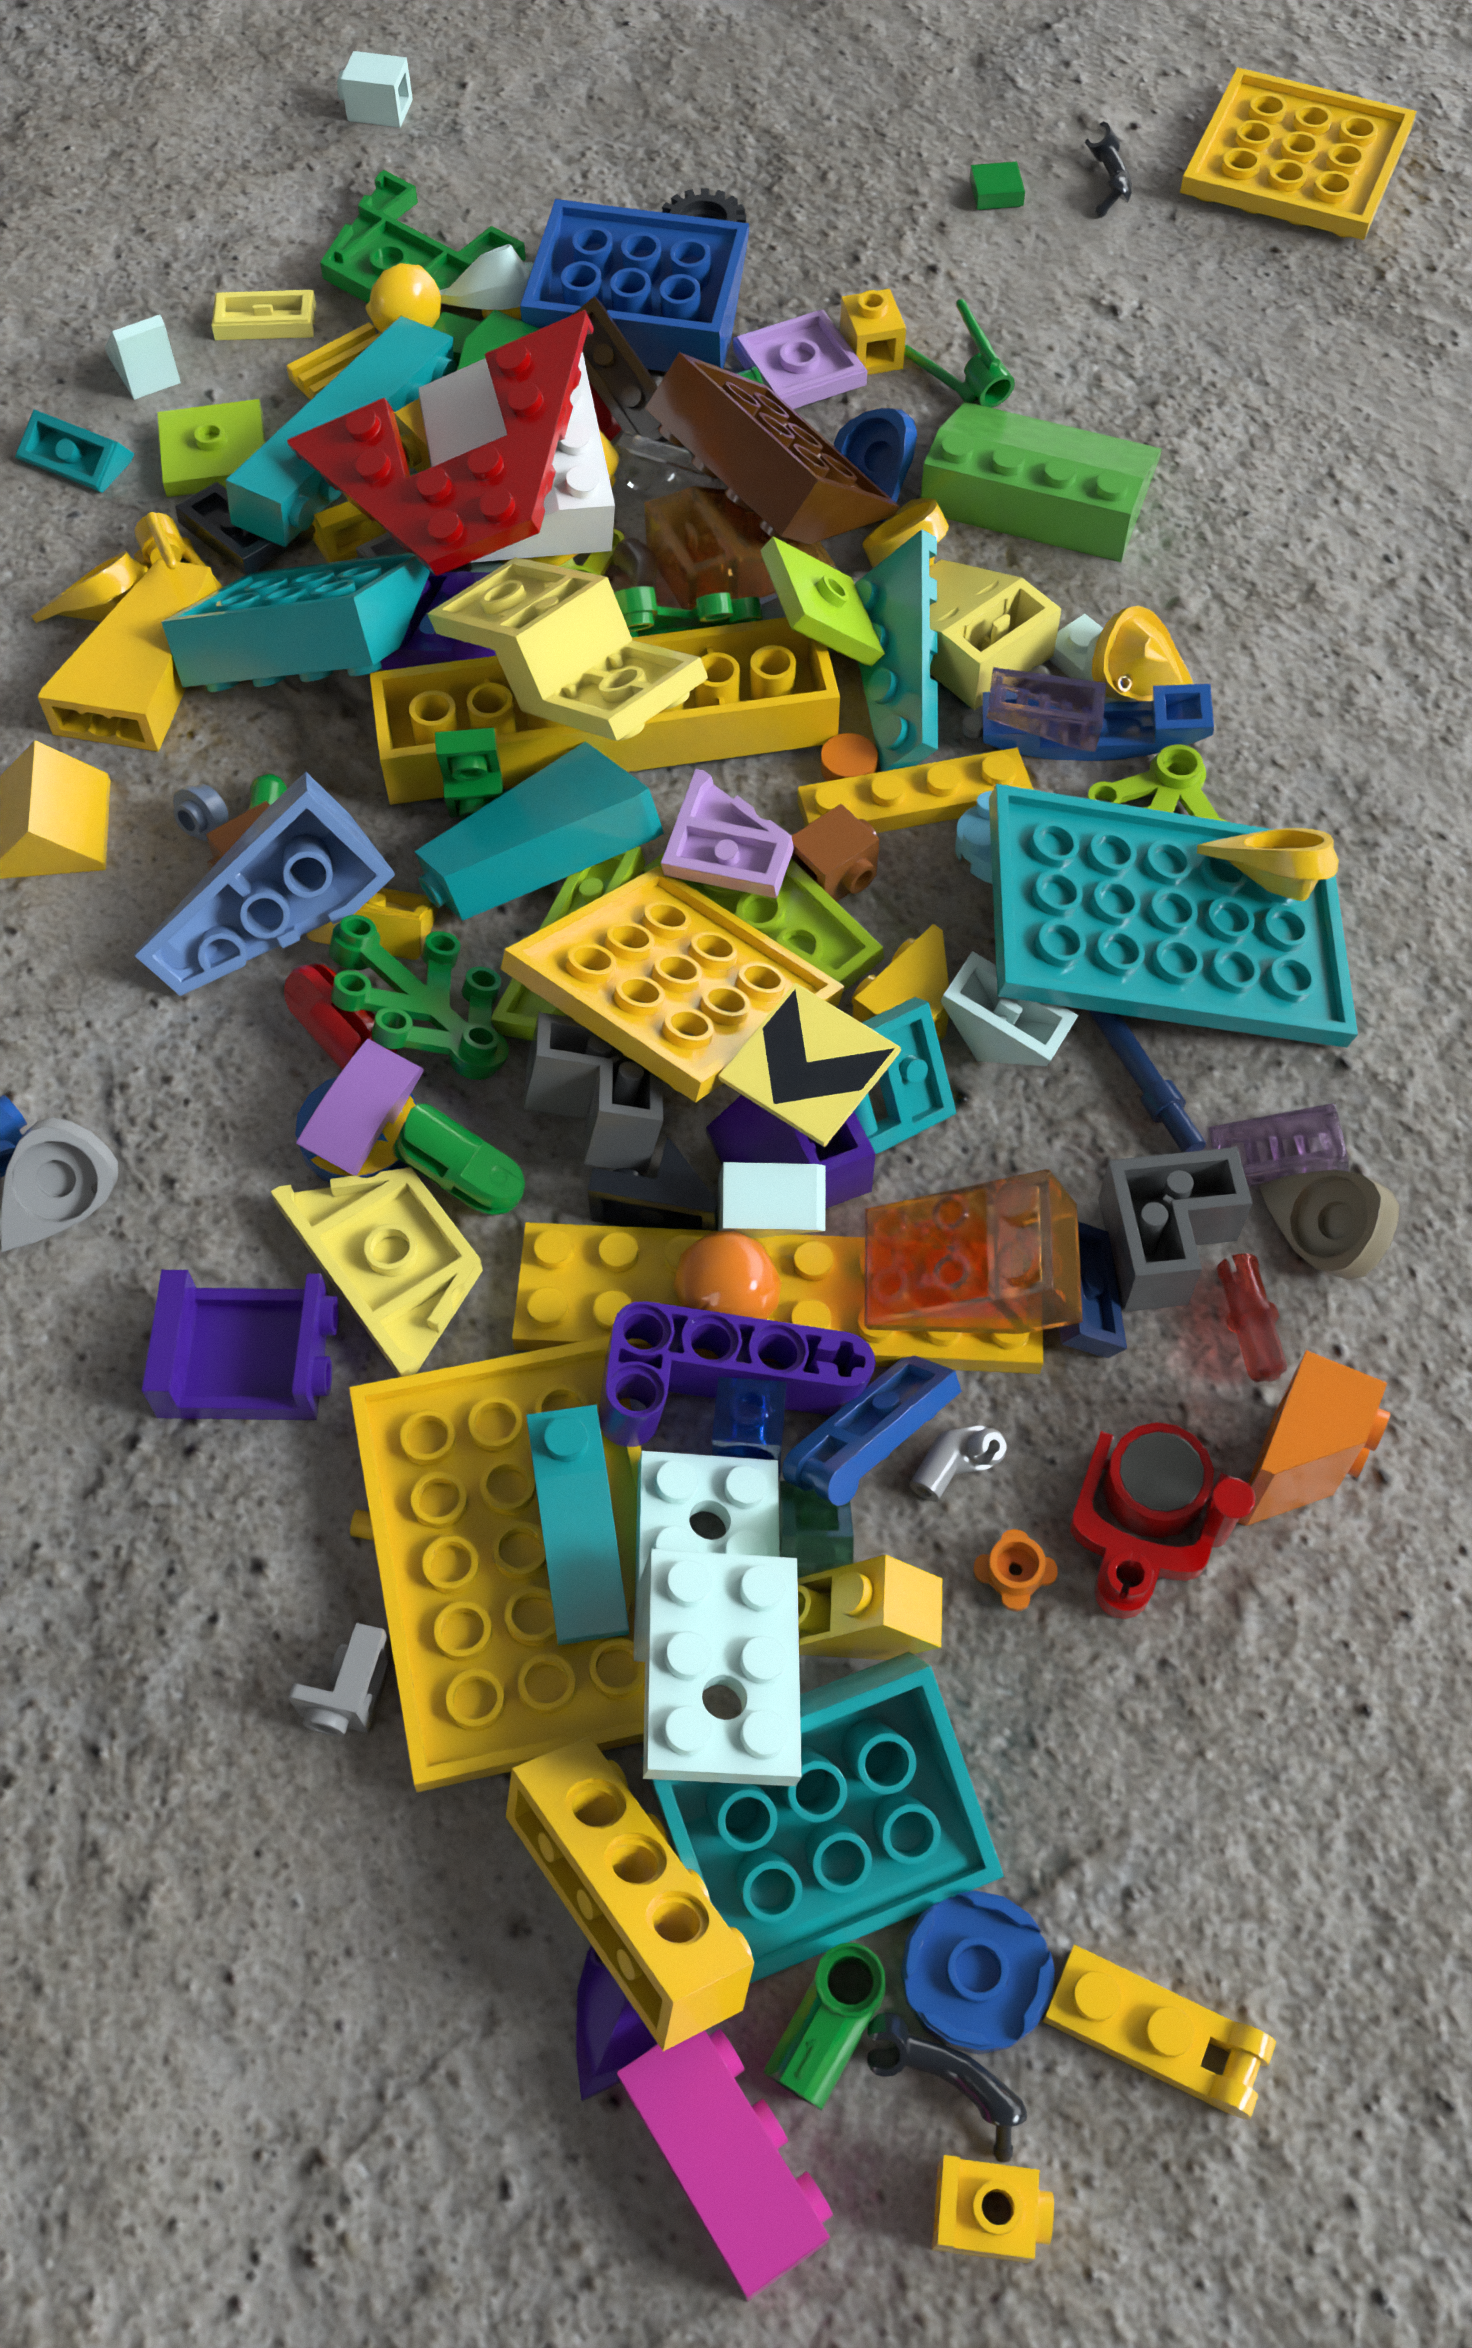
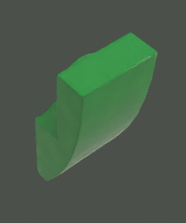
M495 728L435 732L436 755L443 777L444 799L450 818L459 817L463 821L505 793Z

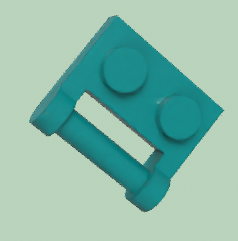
M917 997L911 998L862 1022V1024L901 1047L899 1055L879 1078L888 1117L876 1122L869 1094L864 1097L854 1110L876 1154L957 1114L929 1002Z

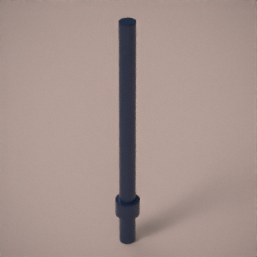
M1088 1010L1142 1091L1143 1095L1140 1101L1153 1121L1164 1124L1182 1153L1202 1151L1206 1146V1142L1183 1109L1186 1100L1172 1080H1164L1121 1015Z

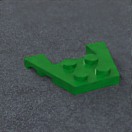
M383 170L374 180L375 191L371 196L364 195L358 204L359 215L352 225H344L320 261V267L324 280L369 303L372 287L382 272L400 263L420 265L435 280L439 290L449 288L480 255L510 244L522 261L526 260L524 242L493 226H490L457 252L403 224L397 219L418 203L416 186Z

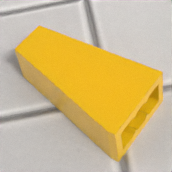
M158 559L42 687L38 700L53 735L159 752L186 690V687H182L161 622L217 591L211 567L177 562L175 569H169L164 560Z

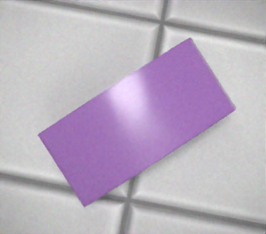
M367 1039L332 1084L308 1121L296 1144L348 1173L357 1176L386 1123H395L424 1069Z

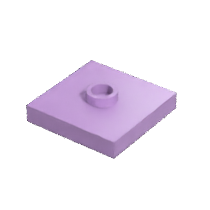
M823 309L733 338V353L744 369L748 370L750 367L756 366L763 384L767 385L792 409L867 385V369Z

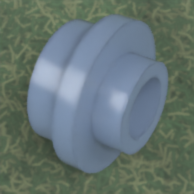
M198 784L197 786L187 785L174 794V818L186 834L203 841H208L206 834L227 822L228 811L220 795L210 786L205 784Z

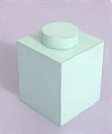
M353 51L345 70L339 72L337 81L338 96L345 103L348 121L401 128L413 100L407 57Z

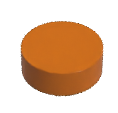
M843 733L834 736L822 748L821 773L826 781L876 773L877 749L868 738L859 734Z

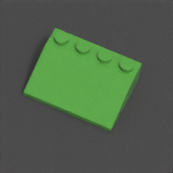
M964 402L939 428L923 464L921 498L935 499L945 519L1122 562L1160 459L1162 448Z

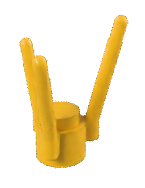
M150 512L137 522L134 531L140 549L134 554V559L143 566L146 572L158 559L164 560L169 569H175L177 562H180L182 558H186L189 563L206 566L195 552L191 540L181 537L176 523L167 514ZM213 575L215 585L218 591L219 589L223 588V586Z

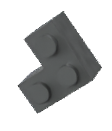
M539 1012L526 1063L523 1109L585 1119L584 1164L612 1169L626 1168L647 1174L663 1123V1080L634 1060L626 1057L621 1051L586 1027L575 1022L571 1017Z
M1238 1147L1109 1160L1098 1200L1105 1231L1109 1233L1123 1311L1129 1312L1188 1305L1202 1271L1196 1245L1238 1240L1253 1204Z

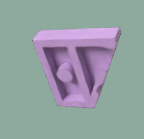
M695 769L662 858L661 866L664 876L777 898L794 846L792 836L771 820L760 818L756 814L754 807L738 795L732 799L713 784L712 776L707 772Z

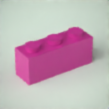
M719 2028L708 2036L704 2030L665 2051H662L657 2044L619 2070L617 2075L627 2096L748 2302L828 2244L830 2236L822 2223L831 2218L833 2213L817 2184L807 2171L796 2179L792 2175L778 2151L779 2148L789 2141L765 2100L762 2098L751 2106L734 2078L744 2072L745 2068L724 2032Z

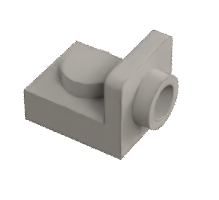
M356 1623L349 1645L341 1644L335 1653L330 1670V1685L334 1687L333 1692L296 1683L292 1684L288 1699L298 1714L304 1718L302 1724L305 1727L334 1737H343L347 1728L369 1733L393 1660L391 1642L384 1629Z

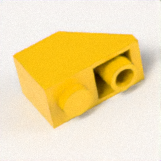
M932 924L916 940L914 938L907 939L898 948L888 967L877 977L873 974L866 977L852 996L853 1018L862 1023L911 998L917 997L929 1002L938 1041L940 1042L946 1036L949 1017L940 1002L949 987L943 930Z
M885 1554L797 1578L799 1655L888 1660L906 1652L916 1654L941 1648L942 1578Z

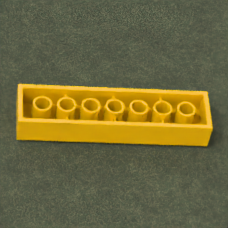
M786 617L633 637L632 640L700 657L708 679L689 691L690 696L685 702L670 709H663L644 722L645 726L640 733L620 741L611 740L522 712L497 656L369 673L379 756L389 803L392 805L444 797L443 777L436 755L435 732L495 728L504 789L514 788L585 741L627 772L824 745L830 738L838 736L840 695L827 646L792 630Z

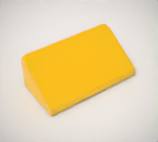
M381 888L353 915H361L374 922L381 938L380 945L392 956L416 960L422 954L425 938L431 932L439 908L434 906L426 895ZM329 922L308 932L307 937L313 942L330 944L333 928L336 924L333 925L332 922Z

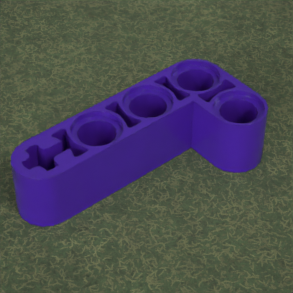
M648 1301L633 1302L624 1306L617 1313L606 1352L598 1412L600 1429L611 1442L623 1447H637L647 1443L656 1433L668 1392L832 1416L849 1401L859 1397L866 1389L876 1364L874 1352L865 1340L849 1332ZM641 1339L647 1341L653 1348L641 1350L630 1345L627 1340ZM694 1350H710L719 1359L708 1360L702 1358ZM761 1359L776 1360L784 1366L785 1370L769 1368L762 1363ZM805 1366L809 1368L807 1372L803 1371ZM632 1398L640 1401L647 1409L632 1411L623 1407L619 1400Z

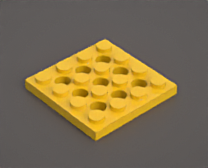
M1237 67L1183 175L1180 193L1194 196L1205 202H1217L1241 208L1247 213H1260L1287 220L1294 225H1307L1330 231L1340 237H1353L1365 240L1410 134L1417 111Z
M659 866L506 948L501 964L502 971L526 986L528 990L570 1016L575 1022L589 1029L621 1051L626 1057L634 1060L669 1084L674 1090L682 1093L694 1102H697L723 1084L719 1080L718 1075L795 983L835 1007L839 1005L845 987L678 878L664 876L663 869Z

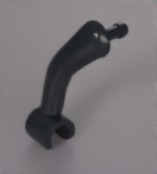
M1104 121L1099 126L1104 132L1105 137L1098 143H1091L1089 139L1085 140V144L1096 160L1103 162L1111 179L1108 181V185L1113 191L1095 210L1101 218L1108 213L1107 211L1119 197L1128 203L1132 194L1130 174L1118 154L1120 141L1109 124Z
M889 2012L877 2014L869 2022L868 2036L873 2040H890L896 2046L889 2049L876 2048L869 2051L867 2064L870 2070L875 2075L888 2077L901 2072L906 2065L933 2074L952 2084L976 2105L982 2119L996 2125L993 2155L999 2162H1009L1013 2157V2146L1011 2145L1012 2126L1024 2123L1028 2117L1022 2099L994 2074L967 2054L909 2035L908 2026L896 2014Z

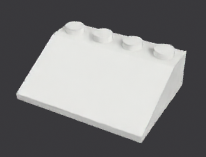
M583 352L581 353L578 365L582 375L579 386L573 390L570 397L573 409L565 439L558 441L552 462L556 473L551 491L544 499L545 514L540 533L469 563L509 560L515 557L532 558L612 551L615 503ZM486 358L419 387V400L431 467L507 435Z

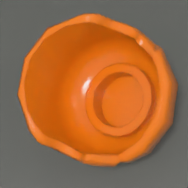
M737 1231L709 1233L691 1245L680 1256L673 1282L681 1307L765 1320L778 1306L782 1285L774 1263L765 1247Z

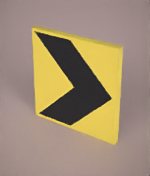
M795 983L718 1076L719 1080L825 1147L899 1055L901 1047Z

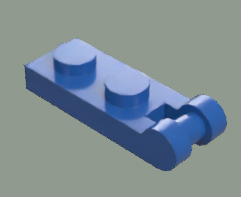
M915 1355L901 1358L867 1386L859 1397L849 1401L791 1449L783 1462V1478L787 1483L804 1491L815 1489V1493L819 1498L836 1506L845 1505L854 1497L861 1477L880 1461L887 1458L896 1447L923 1424L931 1420L937 1412L962 1392L955 1370Z

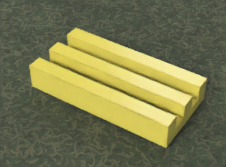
M285 290L215 293L212 318L215 340L314 337L313 324H315L314 311H316L314 291Z

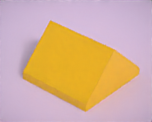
M34 741L0 775V879L106 870L111 782L108 773L38 741Z

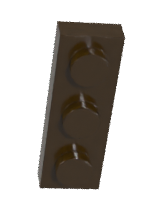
M594 296L572 314L574 315L586 310L594 328L593 334L586 335L582 350L588 380L638 454L646 459L668 441L658 431L661 423L645 409L658 386L603 304Z

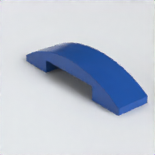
M1211 684L1153 686L1152 701L1040 705L1039 690L983 692V743L1002 750L1018 747L1021 755L1036 758L1075 761H1106L1135 758L1160 753L1162 749L1170 745H1189L1212 736L1214 732Z

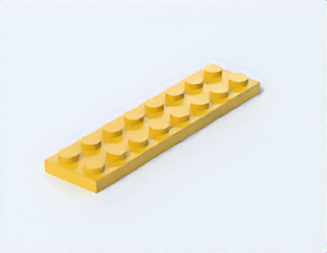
M525 1222L512 1335L514 1350L535 1351L611 1336L617 1313L624 1306L633 1302L648 1301L681 1306L673 1286L680 1256L703 1236L718 1231ZM799 1234L751 1238L765 1247L782 1282L778 1306L766 1320L837 1330L858 1335L873 1350L876 1362L875 1367H892L901 1358L915 1355L953 1370L1025 1374L1041 1373L1043 1366L1041 1245ZM641 1339L627 1340L630 1345L641 1350L653 1348L647 1341ZM694 1350L702 1358L719 1359L710 1350ZM761 1359V1361L778 1362L773 1359Z

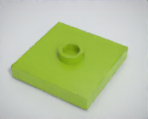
M259 399L157 412L162 481L167 497L196 494L215 482L226 488V479L266 443L263 412Z
M772 537L760 550L761 556L791 629L866 666L872 667L885 653L852 577L775 537Z

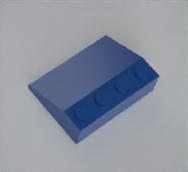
M555 199L520 304L522 321L542 329L571 316L595 296L603 304L646 369L667 372L679 352L724 369L731 344L749 237V223Z

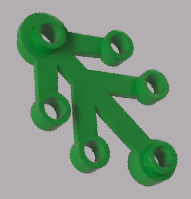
M633 587L614 592L632 638L760 621L763 619L759 597L731 600L730 593H714L697 598L696 606L692 610L657 606L653 587Z
M349 915L335 925L329 945V955L332 960L347 969L363 970L370 968L396 991L371 988L370 980L364 974L357 971H342L334 978L331 992V1000L334 1005L350 1012L360 1010L377 1012L371 1033L373 1040L377 1044L388 1049L407 1047L449 1055L452 1068L463 1077L473 1080L488 1079L505 1065L509 1053L508 1044L501 1034L491 1028L492 1004L495 1003L501 986L500 976L494 970L487 967L477 966L470 968L466 972L461 990L463 997L469 1002L467 1022L449 1007L451 970L457 963L461 948L460 941L454 935L444 931H434L426 936L421 954L423 962L427 965L426 983L424 985L380 945L381 938L373 921L361 915ZM412 1019L428 1021L437 1029L412 1026Z

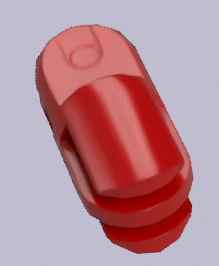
M324 964L301 965L293 969L285 980L284 996L290 1012L303 1025L312 1038L343 1070L367 1039L375 1042L371 1035L375 1014L368 1010L350 1012L338 1008L331 1000L334 978L337 974ZM388 1049L397 1054V1049Z

